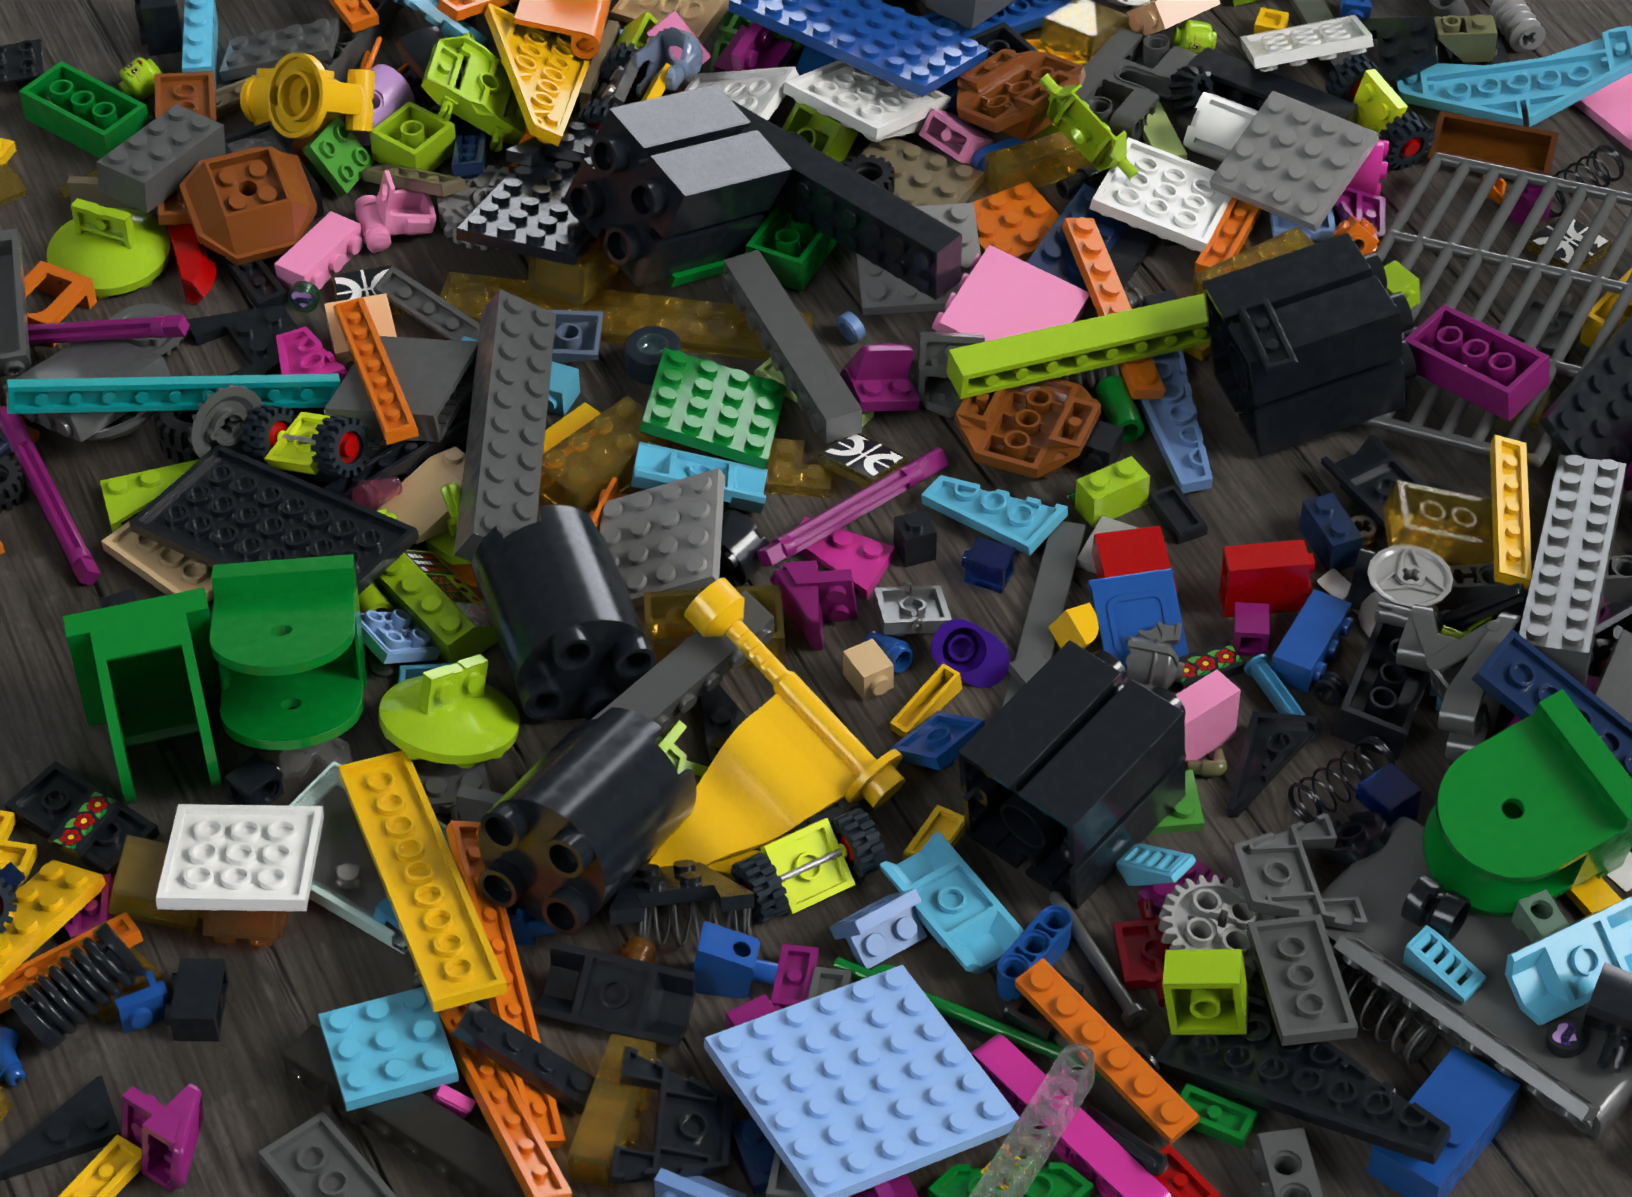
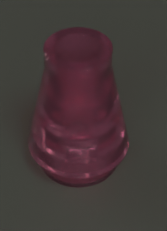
M395 476L383 479L362 480L354 487L352 499L354 502L376 511L393 497L400 495L402 485Z

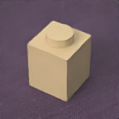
M873 638L843 651V675L863 701L876 695H882L894 688V664Z

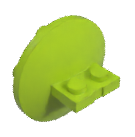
M76 198L71 204L73 219L58 229L51 238L47 248L48 263L91 278L96 299L99 300L109 296L128 293L139 288L149 287L152 285L153 280L164 271L172 254L169 232L164 225H159V220L154 216L130 208H107Z
M481 654L459 660L457 663L448 666L444 665L423 672V676L413 677L394 685L382 697L378 714V722L384 737L403 750L409 759H423L436 763L452 764L465 769L474 767L476 763L501 758L504 752L510 749L517 739L520 718L515 705L506 695L494 687L485 684L488 660Z

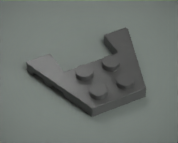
M1329 814L1316 816L1314 822L1305 825L1302 822L1290 825L1288 831L1276 835L1273 832H1269L1233 845L1231 857L1249 911L1284 918L1321 914L1325 926L1365 932L1368 921L1359 897L1321 898L1304 850L1334 848L1337 836Z

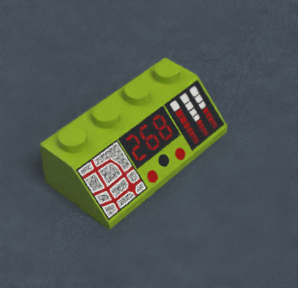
M406 550L376 579L377 585L393 607L405 610L412 616V621L431 636V640L440 650V655L448 663H457L459 660L481 654L498 642L482 600L434 552Z

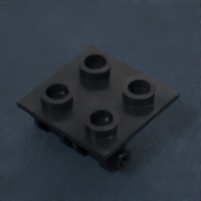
M41 39L0 45V85L22 81L25 87L44 73Z

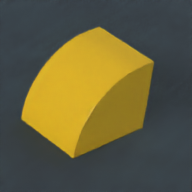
M1090 603L1065 610L1048 628L1060 649L1069 640L1085 649L1096 638L1099 623L1093 607Z

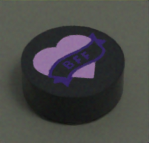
M1558 1019L1548 1026L1545 1044L1549 1051L1556 1056L1562 1058L1575 1057L1583 1050L1586 1038L1585 1031L1573 1020Z

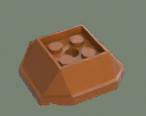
M1002 49L958 76L956 106L958 116L962 120L992 132H1001L1021 141H1026L1053 124L1047 116L1050 94L1038 83L1040 79L1049 74L1059 87L1063 88L1064 86L1075 84L1082 85L1086 78L1085 68L1083 65L1047 52L1027 51L1016 53L1015 50Z
M257 146L200 160L179 185L180 195L197 241L212 251L226 256L227 260L237 266L285 254L304 236L317 213V203L299 157L281 152L272 146Z
M1053 378L964 398L956 412L955 423L974 462L1035 479L1039 477L1049 479L1064 464L1080 456L1101 414V403L1093 399L1081 384Z

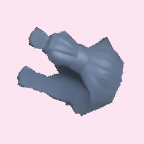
M670 27L669 29L664 28L663 31H659L656 36H650V42L631 57V62L636 68H639L643 62L650 61L646 70V77L636 88L638 98L642 99L652 79L666 63L671 65L666 75V89L675 91L680 84H690L696 74L700 72L703 52L699 41L693 34ZM670 46H678L683 49L680 60L673 56Z

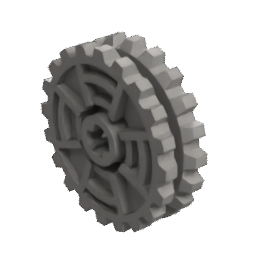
M488 165L484 169V174H479L477 178L465 179L466 190L444 197L437 196L439 225L441 229H444V235L447 238L453 237V242L456 244L466 243V248L469 249L475 246H479L481 250L489 248L483 245L456 240V229L510 173L509 168L495 169L494 165Z

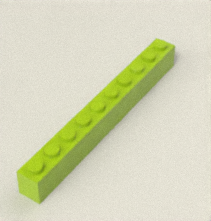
M1198 294L949 349L946 373L960 399L1209 344V333L1219 330V328L1210 329L1208 327L1204 294Z

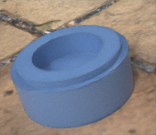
M846 311L837 318V327L843 337L849 342L857 343L866 336L864 325L852 312Z

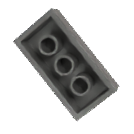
M175 104L96 162L99 192L140 211L149 213L179 190L181 182L200 160L226 154L224 125Z

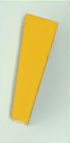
M943 663L890 722L891 731L904 738L930 716L940 711L962 690L960 673Z

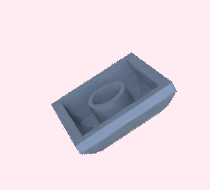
M546 309L556 314L553 362L567 365L568 362L598 360L604 317L602 311Z

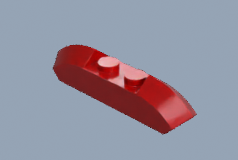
M191 224L166 225L185 300L188 303L197 305L208 294L214 284L216 263L208 258L206 247L199 246L201 243L197 241Z

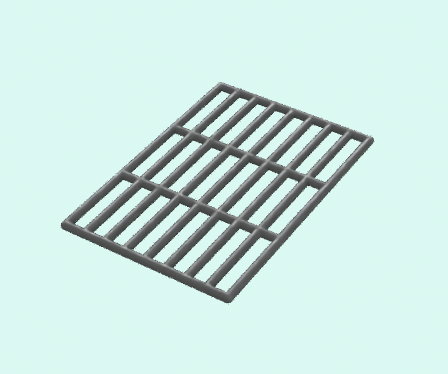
M1436 152L1432 155L1375 250V253L1383 262L1394 243L1410 246L1400 263L1409 271H1411L1422 250L1439 253L1420 285V303L1411 308L1413 322L1452 256L1469 260L1444 302L1445 305L1454 309L1457 307L1481 263L1498 266L1470 316L1480 322L1483 321L1510 271L1515 270L1529 273L1497 328L1498 331L1509 335L1541 276L1559 280L1524 344L1536 349L1570 285L1573 283L1589 287L1549 359L1550 384L1521 410L1506 437L1520 441L1555 375L1558 374L1575 379L1612 337L1632 299V272L1627 282L1608 279L1632 236V210L1597 274L1591 275L1578 272L1615 204L1632 206V193ZM1442 165L1456 168L1455 173L1419 233L1413 235L1401 232L1439 167ZM1469 171L1484 174V179L1448 240L1444 242L1431 239V235ZM1503 178L1515 181L1476 249L1459 245L1497 179ZM1527 184L1544 187L1506 255L1489 252ZM1556 191L1572 193V198L1536 261L1518 258ZM1591 197L1603 200L1566 268L1548 265L1585 198ZM1601 291L1619 294L1582 365L1576 366L1564 363L1563 361ZM1413 327L1411 330L1402 332V339L1408 337L1417 328ZM1416 376L1405 380L1406 393ZM1432 382L1409 423L1392 419L1396 412L1394 411L1358 424L1490 457V443L1484 441L1498 416L1486 410L1471 438L1453 434L1471 403L1459 396L1440 430L1424 427L1425 420L1444 389ZM1546 431L1534 453L1527 452V466L1533 468L1541 467L1549 454L1554 442Z

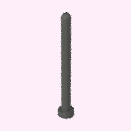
M1058 891L1051 892L1049 895L1050 903L1065 907L1070 911L1072 915L1071 934L1122 1009L1121 1019L1126 1027L1132 1029L1142 1025L1149 1016L1144 1005L1134 1002L1062 893Z

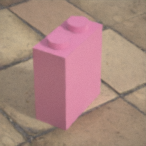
M1219 670L1213 671L1176 694L1186 712L1185 768L1188 766L1189 760L1197 761L1236 735L1241 690Z

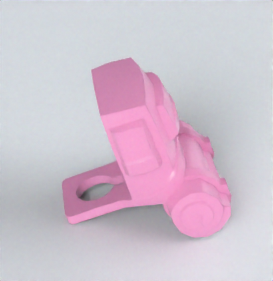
M384 170L377 197L374 195L361 196L354 204L355 215L361 226L363 241L372 253L381 252L389 248L391 235L407 234L408 236L429 234L433 232L435 227L436 214L429 194L404 189L395 191L389 170Z

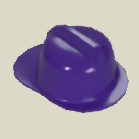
M952 619L942 624L933 636L931 649L935 662L939 666L944 663L959 672L961 680L977 688H986L998 684L1006 676L1010 659L1005 644L973 622L965 619Z

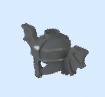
M1158 621L1153 629L1148 631L1138 630L1137 637H1127V650L1130 655L1126 657L1125 661L1127 664L1128 681L1124 685L1133 679L1150 690L1153 686H1162L1168 689L1173 685V682L1181 683L1185 663L1179 662L1177 653L1173 646H1171L1179 644L1182 629L1181 623L1165 625Z

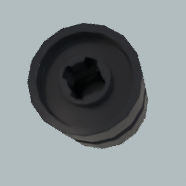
M1423 875L1409 891L1402 907L1401 916L1419 927L1427 924L1450 942L1464 925L1472 902L1469 898L1454 890L1444 892L1443 884Z

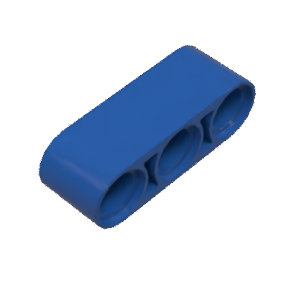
M1059 905L1045 907L999 959L997 963L996 991L1003 1000L1009 1002L1011 999L1017 1000L1020 995L1023 996L1015 987V979L1040 959L1044 958L1053 966L1068 949L1072 927V915L1069 910Z

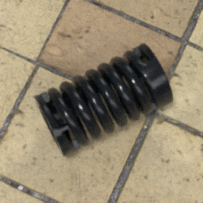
M106 921L93 930L92 934L95 942L89 937H84L81 940V946L86 954L77 946L70 948L69 954L76 965L65 955L58 958V964L66 976L57 966L49 965L46 968V973L53 983L44 974H38L34 979L42 993L32 984H26L23 986V992L18 995L13 994L7 999L26 1026L50 1052L66 1039V1033L73 1034L76 1032L77 1024L84 1025L87 1023L88 1014L97 1015L100 1011L99 1004L108 1006L111 1003L110 995L119 997L123 992L121 984L130 987L134 985L137 977L145 976L148 973Z

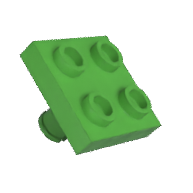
M339 116L335 120L327 121L302 149L310 160L308 162L310 174L316 178L323 176L339 198L347 194L362 177V171L371 167L374 163V160L353 133L345 130V123Z

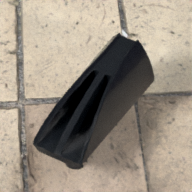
M438 26L415 30L398 40L397 48L411 65L409 66L410 70L408 73L402 75L408 82L411 90L415 86L422 84L434 45L439 39L446 38ZM462 64L455 84L457 89H459L464 72ZM435 102L433 107L427 110L438 115L441 106ZM451 113L450 119L458 129L474 127V125Z
M1604 962L1583 1024L1608 1033L1600 1058L1596 1064L1604 1068L1609 1057L1614 1052L1616 1055L1613 1072L1621 1073L1622 1064L1630 1042H1632V973Z

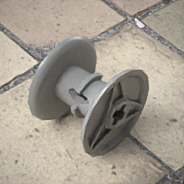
M1394 545L1379 551L1370 560L1367 571L1371 587L1376 592L1371 593L1361 603L1358 618L1362 630L1370 638L1376 624V608L1381 609V607H1378V603L1382 600L1412 608L1414 604L1433 608L1438 634H1440L1441 630L1437 622L1440 610L1435 604L1441 602L1451 591L1453 576L1450 567L1439 555L1423 547Z

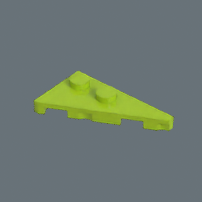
M200 459L101 480V488L112 533L122 526V522L140 513Z

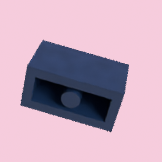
M1333 492L1303 501L1299 530L1326 571L1328 572L1334 568L1340 571L1354 567L1362 547L1363 536Z

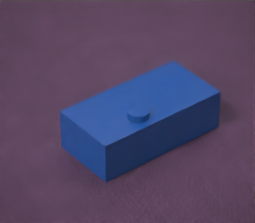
M1454 1046L1409 1101L1410 1104L1416 1102L1450 1126L1451 1138L1435 1165L1373 1145L1367 1174L1405 1197H1447L1515 1112L1521 1085Z

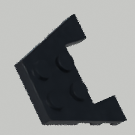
M1433 16L1359 18L1372 34V38L1378 41L1379 69L1387 83L1400 76L1406 79L1439 63Z
M569 122L559 146L542 143L534 137L506 150V161L532 167L542 156L546 155L581 164L584 158L591 157L588 149L599 129L587 127L582 122Z
M282 305L187 319L190 324L187 333L196 346L228 335L249 364V366L225 376L270 375L277 369L281 371L276 336L299 329Z
M679 860L674 862L672 866L659 867L656 864H644L617 892L609 908L610 925L644 921V907L709 899L716 900L721 912L755 908L754 893L700 862L695 863L693 860Z
M625 1046L621 1058L619 1083L658 1091L652 1152L615 1145L611 1152L608 1184L653 1181L661 1168L683 1177L725 1173L729 1165L734 1098L692 1077L687 1080L669 1071L668 1065L658 1060L653 1063L639 1056L638 1050Z

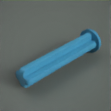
M1257 655L1246 663L1244 672L1246 675L1254 678L1278 713L1306 715L1269 665L1270 660L1267 655Z

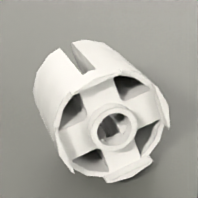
M1203 92L1195 107L1197 110L1191 125L1187 127L1183 145L1191 151L1223 162L1258 111L1212 93Z

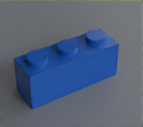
M1315 589L1312 591L1272 657L1271 668L1284 685L1307 694L1309 693L1313 684L1326 672L1327 661L1329 659L1334 660L1337 656L1342 636L1347 638L1354 624V619L1350 617L1352 603Z

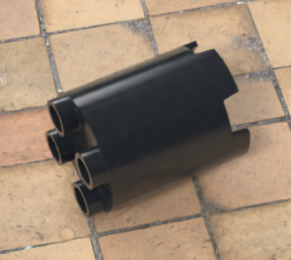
M544 505L540 506L539 510L541 521L524 526L508 536H505L501 528L495 526L478 545L473 557L472 569L477 581L480 597L525 714L529 718L537 720L546 718L555 720L585 718V721L594 718L651 670L656 663V656L609 546L603 535L595 527L590 515L583 510L571 506Z
M611 707L597 719L579 723L563 737L481 818L478 843L486 869L479 877V886L483 895L491 903L502 908H508L515 904L527 914L547 922L552 929L563 935L575 934L588 920L595 916L693 811L697 795L694 772L692 769H686L678 774L669 757L655 743L663 728L640 713L624 708Z

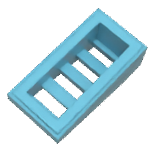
M1134 844L1116 862V866L1128 886L1176 883L1195 864L1196 859L1192 854L1147 844Z
M1427 925L1405 947L1403 964L1463 1004L1486 982L1487 977L1438 932ZM1436 958L1441 960L1438 964L1433 962ZM1452 967L1454 970L1448 975L1446 971ZM1464 975L1468 979L1460 986L1456 982Z

